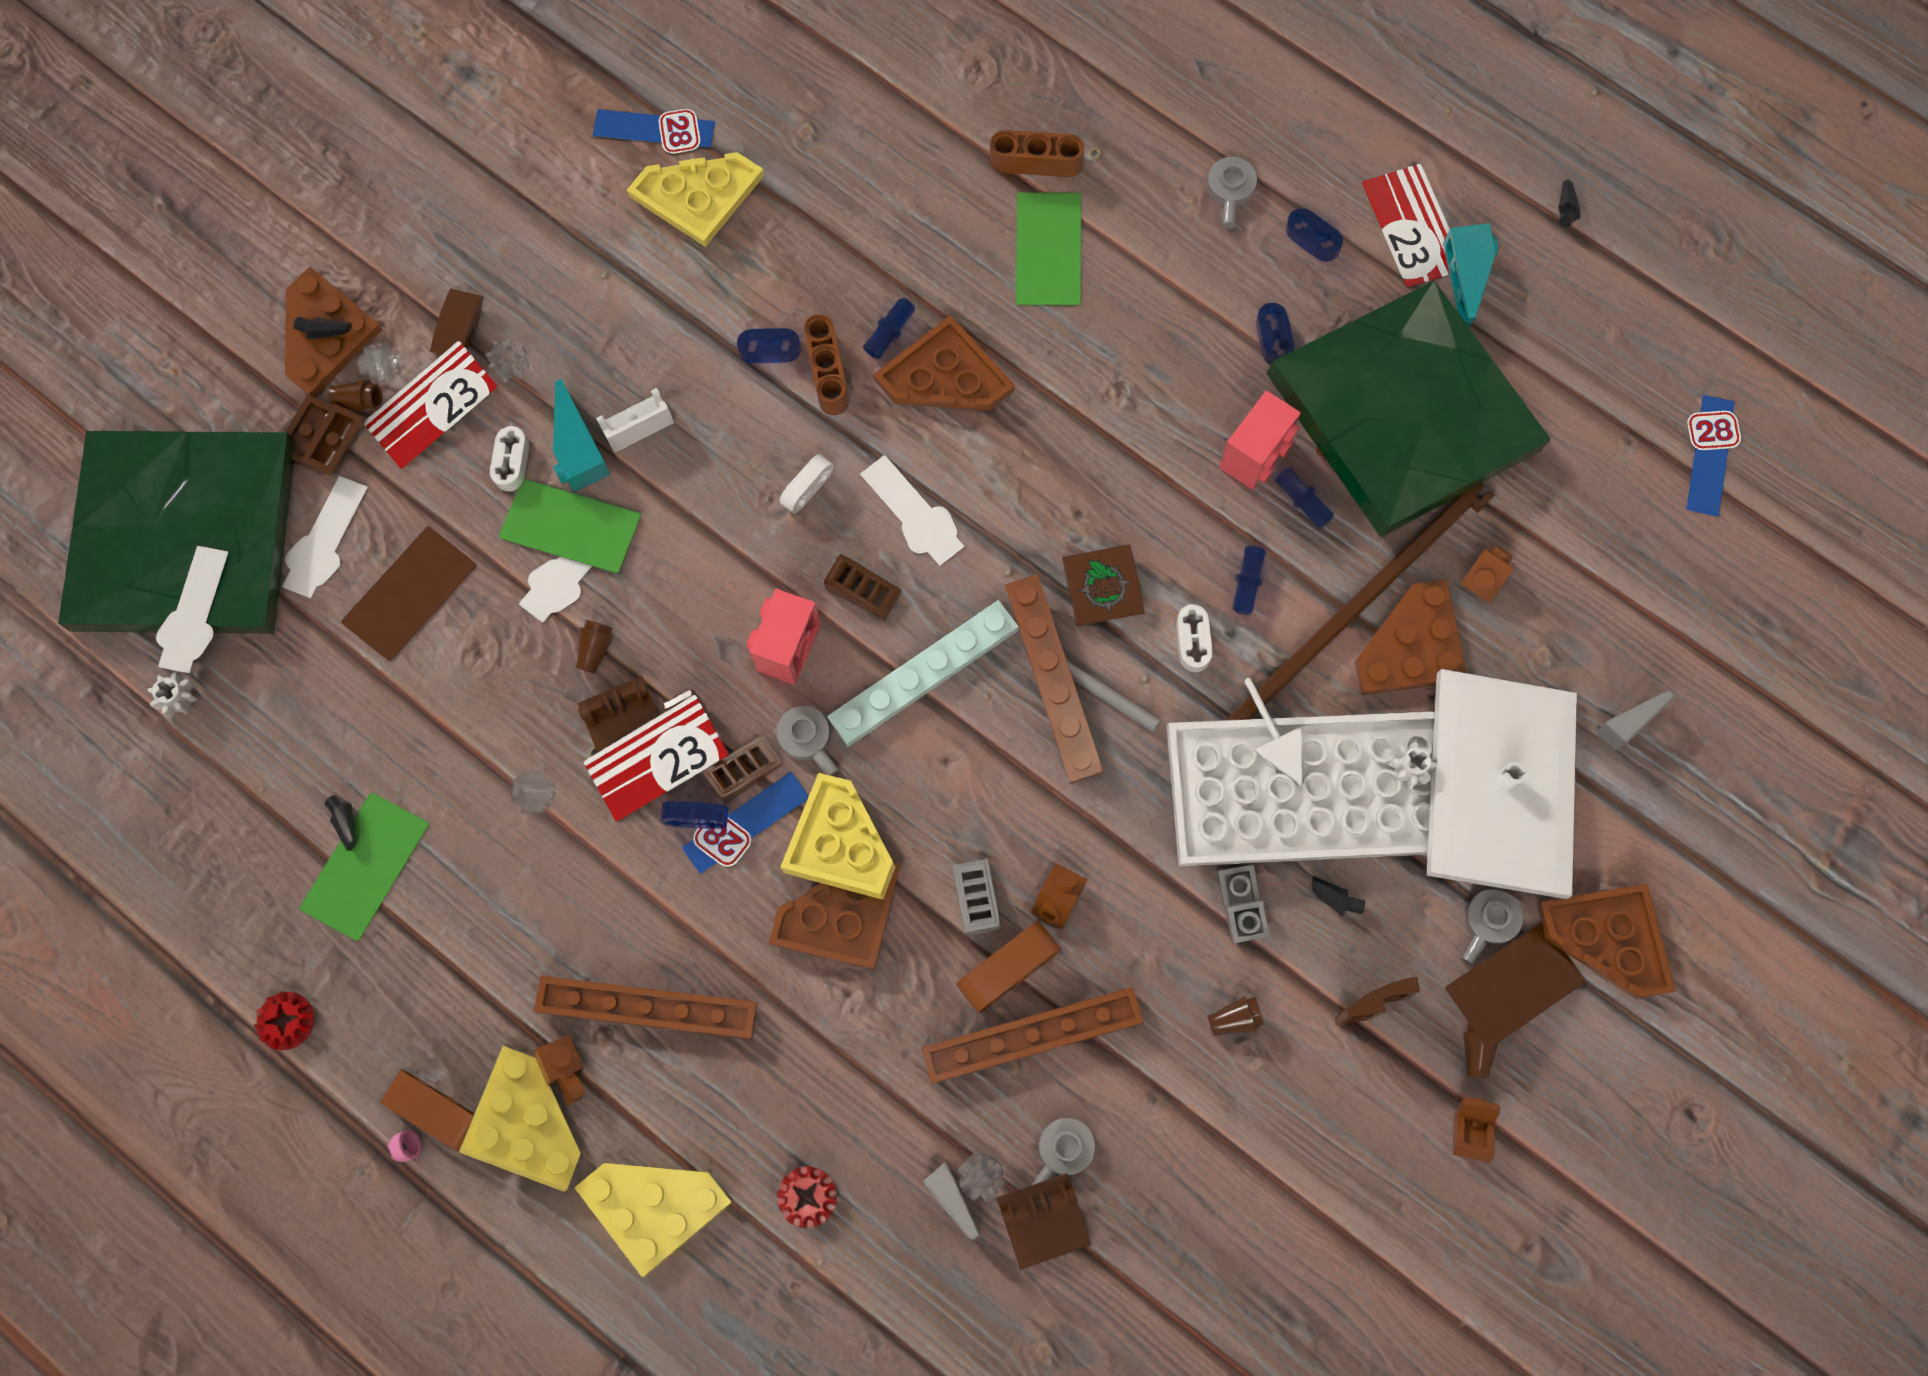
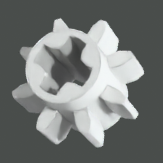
M173 672L170 678H163L158 675V681L154 684L153 688H148V691L154 697L150 706L156 710L162 709V713L170 718L174 715V711L187 714V708L191 705V702L197 701V698L192 696L190 692L195 686L194 683L188 679L183 680L182 676L176 672Z
M1414 741L1409 746V750L1400 745L1395 750L1399 758L1392 759L1389 762V766L1394 767L1397 774L1394 780L1398 781L1401 779L1406 781L1408 788L1415 786L1417 779L1421 783L1426 784L1431 780L1430 775L1426 771H1432L1437 767V763L1431 762L1429 755L1432 749L1424 750L1419 748L1417 741ZM1412 760L1418 765L1414 769L1408 765Z

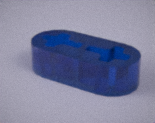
M1299 208L1290 213L1285 231L1292 241L1321 261L1328 262L1338 257L1343 246V237L1337 229L1308 209ZM1303 221L1307 223V227H1301L1300 229L1295 227L1296 223L1301 224ZM1322 242H1333L1332 247L1328 246L1325 249L1321 246Z
M1278 303L1264 304L1256 318V329L1263 358L1271 365L1274 360L1294 351V340L1286 309ZM1268 314L1272 315L1273 319H1278L1275 330H1272L1270 320H1266ZM1276 339L1280 349H1284L1283 355H1278V352L1273 350Z
M788 328L749 329L742 332L737 339L739 354L748 363H787L797 359L801 353L798 334ZM783 340L790 341L787 351H782ZM750 341H756L758 345L753 352L748 350Z
M668 801L662 803L660 823L679 828L723 829L727 827L729 808L717 803Z

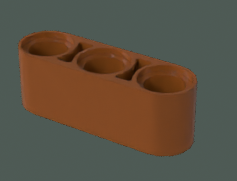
M1002 130L996 132L991 137L990 163L994 170L1001 173L1073 177L1082 170L1085 147L1082 139L1073 134ZM1001 150H1007V151H1010V152H1009V153H1000L999 151H1001ZM1033 152H1039V153H1042V154L1036 156V155H1033V154H1031V153H1033ZM1065 154H1072V155H1074V157H1070V158H1069V157H1065L1064 155H1065Z
M815 314L806 320L804 333L818 402L825 414L839 415L847 409L849 398L835 328L828 316ZM818 332L828 333L822 338L813 337ZM826 361L834 363L829 368L819 367L821 363ZM832 391L840 393V395L834 399H829L825 397L827 393Z
M1038 920L967 973L956 983V986L975 1011L980 1014L1050 961L1062 949Z
M400 1069L379 1101L396 1114L457 1152L461 1148L475 1114L403 1069Z

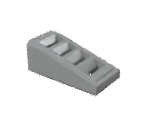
M1670 691L1661 693L1608 720L1596 732L1615 751L1620 750L1674 699V695Z
M988 859L953 865L965 936L1001 930ZM983 871L984 877L964 881L962 879V874ZM985 884V891L965 894L964 888ZM988 898L989 904L974 907L967 906V901ZM990 911V918L970 921L969 915Z
M944 1162L924 1180V1185L970 1240H974L979 1236L978 1228L949 1165Z

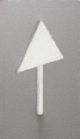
M1246 678L1245 684L1274 739L1253 750L1302 786V727L1280 737L1252 680Z

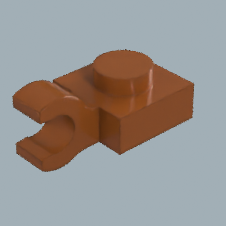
M570 1035L536 1048L533 1054L547 1086L558 1082L567 1105L581 1100V1096L586 1093L580 1079L575 1074L582 1072L584 1067Z

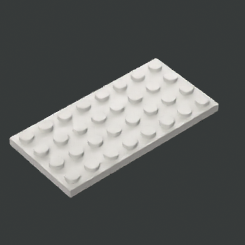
M1435 711L1272 718L1280 737L1302 727V786L1253 750L1274 740L1264 719L1168 723L1166 728L1178 865L1197 866L1428 855L1431 780L1423 784L1417 779L1416 785L1408 788L1406 781L1401 779L1398 781L1394 780L1397 774L1395 768L1389 766V762L1392 759L1399 758L1395 750L1400 745L1409 750V746L1414 741L1418 742L1419 748L1424 750L1432 749V752L1429 754L1432 762ZM1414 760L1408 763L1412 769L1418 766ZM1426 771L1431 777L1432 771Z

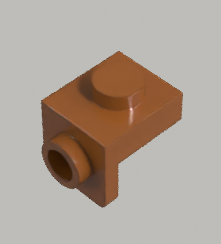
M1487 546L1460 584L1490 603L1516 566L1511 562L1513 556L1499 546H1495L1494 549Z
M1056 863L1041 888L1031 913L1046 923L1060 929L1064 928L1088 879Z
M1481 1098L1462 1099L1454 1114L1453 1155L1488 1163L1491 1162L1494 1157L1495 1121L1500 1114V1105L1489 1103Z

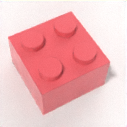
M1266 390L1227 441L1219 468L1251 490H1254L1259 481L1265 484L1276 468L1275 463L1279 457L1284 458L1294 445L1295 440L1293 439L1300 430V427L1296 424L1301 412Z
M775 588L772 598L767 597L762 605L760 617L763 618L758 630H752L747 642V649H749V654L757 672L796 686L821 621L815 602Z

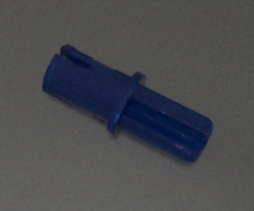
M899 299L884 319H879V326L862 346L868 355L879 360L894 338L901 336L900 330L915 311V306L908 299Z
M1292 467L1286 468L1276 477L1275 483L1294 501L1293 506L1295 508L1300 507L1318 527L1322 528L1332 520L1333 512L1315 494L1316 489L1313 486L1308 487L1294 472Z
M1246 546L1241 571L1235 577L1238 584L1232 609L1240 615H1250L1252 613L1257 589L1263 583L1260 576L1267 552L1265 549L1257 546Z

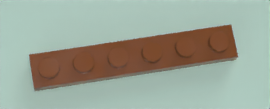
M1038 574L1005 584L1070 784L1104 773Z
M540 975L534 1012L753 1040L758 1003Z
M1130 987L921 1047L932 1085L1143 1024L1144 1021L1134 988Z

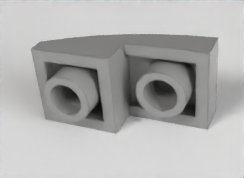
M1245 864L1216 870L1224 911L1233 943L1270 937L1263 901L1260 900L1254 865Z

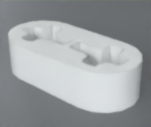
M515 426L505 427L497 433L490 466V476L498 488L507 492L514 491L522 485L529 453L527 437L521 429ZM513 438H516L519 443H515L512 445V450L510 454V450L507 447L506 443H512ZM509 465L514 474L508 475L507 480H504L501 474L507 473Z
M820 454L814 456L783 491L779 503L793 514L799 512L830 477L834 465Z
M1193 604L1187 605L1180 610L1176 620L1179 658L1185 669L1190 672H1200L1208 667L1212 658L1209 617L1204 608ZM1188 615H1194L1197 621L1201 620L1197 624L1196 634H1191L1190 624L1184 623L1187 621ZM1197 642L1198 652L1205 654L1198 663L1194 662L1193 657H1187L1191 653L1192 643Z

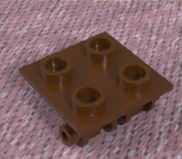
M643 676L577 703L579 714L583 722L585 721L597 753L659 716Z
M1068 1173L996 1197L1020 1270L1091 1245Z

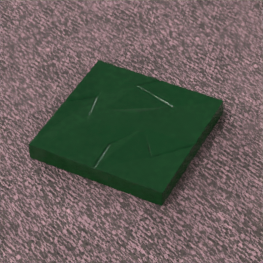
M1435 280L1274 360L1266 373L1286 403L1301 412L1298 420L1380 538L1539 453L1551 440Z
M86 431L58 624L70 632L157 633L167 617L177 610L196 548L201 546L228 552L206 621L212 627L213 632L274 634L294 464L291 454L295 450V440L287 432Z

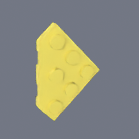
M735 152L724 154L725 158L706 160L703 157L679 161V165L660 167V164L646 166L629 186L627 193L631 199L706 247L765 175L763 168Z
M818 773L781 864V870L785 874L883 900L895 870V865L852 782Z
M503 1046L459 1153L565 1192L568 1189L581 1153L550 1085L547 1086L536 1058Z
M603 1163L574 1187L641 1277L647 1276L733 1203L712 1174L708 1172Z

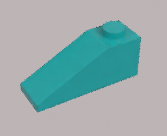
M1490 223L1450 228L1443 243L1456 310L1469 328L1476 317L1494 258L1498 254V240L1495 235L1492 236Z
M562 379L555 381L553 453L558 464L554 465L553 468L561 483L569 482L573 491L576 492L611 474Z

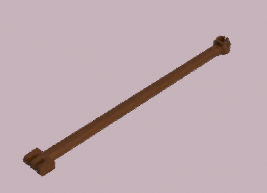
M1481 483L1457 496L1257 689L1264 705L1271 701L1469 508L1478 513L1495 495L1489 491L1480 499L1477 494L1485 487ZM1250 695L1224 721L1252 719L1259 712L1252 696Z

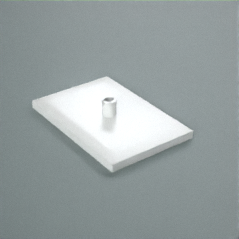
M1444 669L1437 673L1432 762L1437 763V767L1432 770L1427 876L1568 899L1572 896L1577 693Z

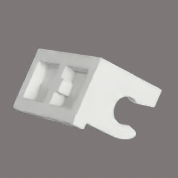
M657 388L651 390L652 397L604 420L602 415L596 418L614 453L674 423L665 401L662 400Z

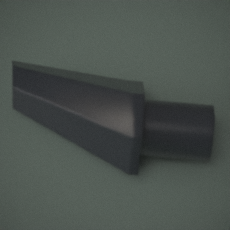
M1569 179L1563 182L1558 206L1561 215L1559 224L1562 227H1569L1572 222L1581 218L1573 182Z
M297 317L294 320L293 327L295 330L306 333L307 339L311 340L344 335L351 330L352 325L349 322L319 317L312 320Z
M330 796L324 802L326 808L332 813L330 822L346 850L352 851L357 842L352 804L342 803L336 796Z
M1313 876L1312 890L1339 915L1344 916L1346 911L1363 914L1365 900L1348 896L1347 889Z

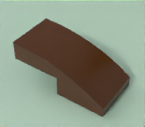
M450 288L437 321L430 352L442 355L458 341L468 350L472 328H478L484 296Z

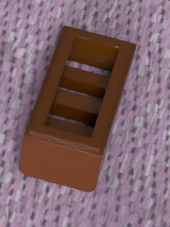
M839 554L824 580L827 591L883 620L887 619L902 593V589L842 554ZM846 570L849 574L844 583L841 584L839 580ZM859 577L862 580L854 592L851 590V587L856 578ZM870 583L875 585L868 599L862 597ZM884 590L888 593L879 607L874 603L881 591Z
M762 735L713 764L702 773L726 805L782 766L783 763ZM758 749L762 751L769 761L764 766L754 754ZM749 757L757 770L751 773L742 760ZM735 765L738 766L745 776L741 780H738L731 770ZM725 773L732 782V785L726 787L719 776Z

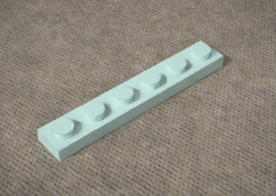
M997 600L828 715L827 718L846 746L849 747L1019 631V627L1001 602Z

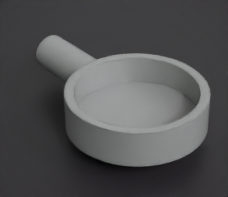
M1226 157L1218 160L1211 167L1207 180L1209 195L1214 201L1224 206L1222 226L1226 229L1235 227L1237 206L1245 204L1252 198L1257 184V174L1253 166L1246 160L1238 157Z
M797 706L788 710L780 718L777 725V739L782 750L788 756L797 760L814 759L824 774L835 776L839 770L825 752L830 740V728L825 716L817 709L809 706Z
M1488 889L1480 892L1470 900L1465 911V922L1474 938L1461 960L1467 965L1474 967L1487 944H1503L1518 934L1523 923V913L1520 904L1511 894L1499 889Z
M1061 1118L1053 1121L1044 1129L1039 1140V1153L1045 1166L1033 1184L1056 1177L1057 1174L1068 1173V1176L1078 1174L1091 1163L1095 1152V1142L1091 1131L1086 1125L1076 1119Z

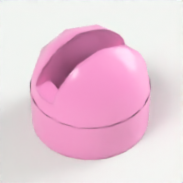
M404 1130L395 1134L389 1140L387 1146L392 1155L390 1157L396 1162H407L417 1158L421 1152L419 1136L412 1130ZM405 1142L407 1150L403 1149L402 1143Z

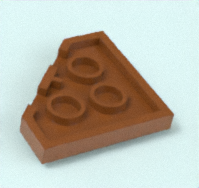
M310 266L286 289L285 375L304 393L316 397L383 329L374 319ZM297 317L308 320L319 317L349 322L352 328L344 335L308 340L306 333L295 330L293 324Z
M951 315L873 374L874 381L895 404L990 411L1015 391V384Z
M1447 579L1412 584L1355 661L1361 696L1436 686L1437 673L1441 669L1466 673Z
M893 862L895 870L883 900L819 883L792 902L789 901L782 905L776 913L769 945L875 971L901 864Z
M1648 884L1571 896L1568 899L1548 900L1537 904L1547 941L1633 998L1639 999L1676 991Z

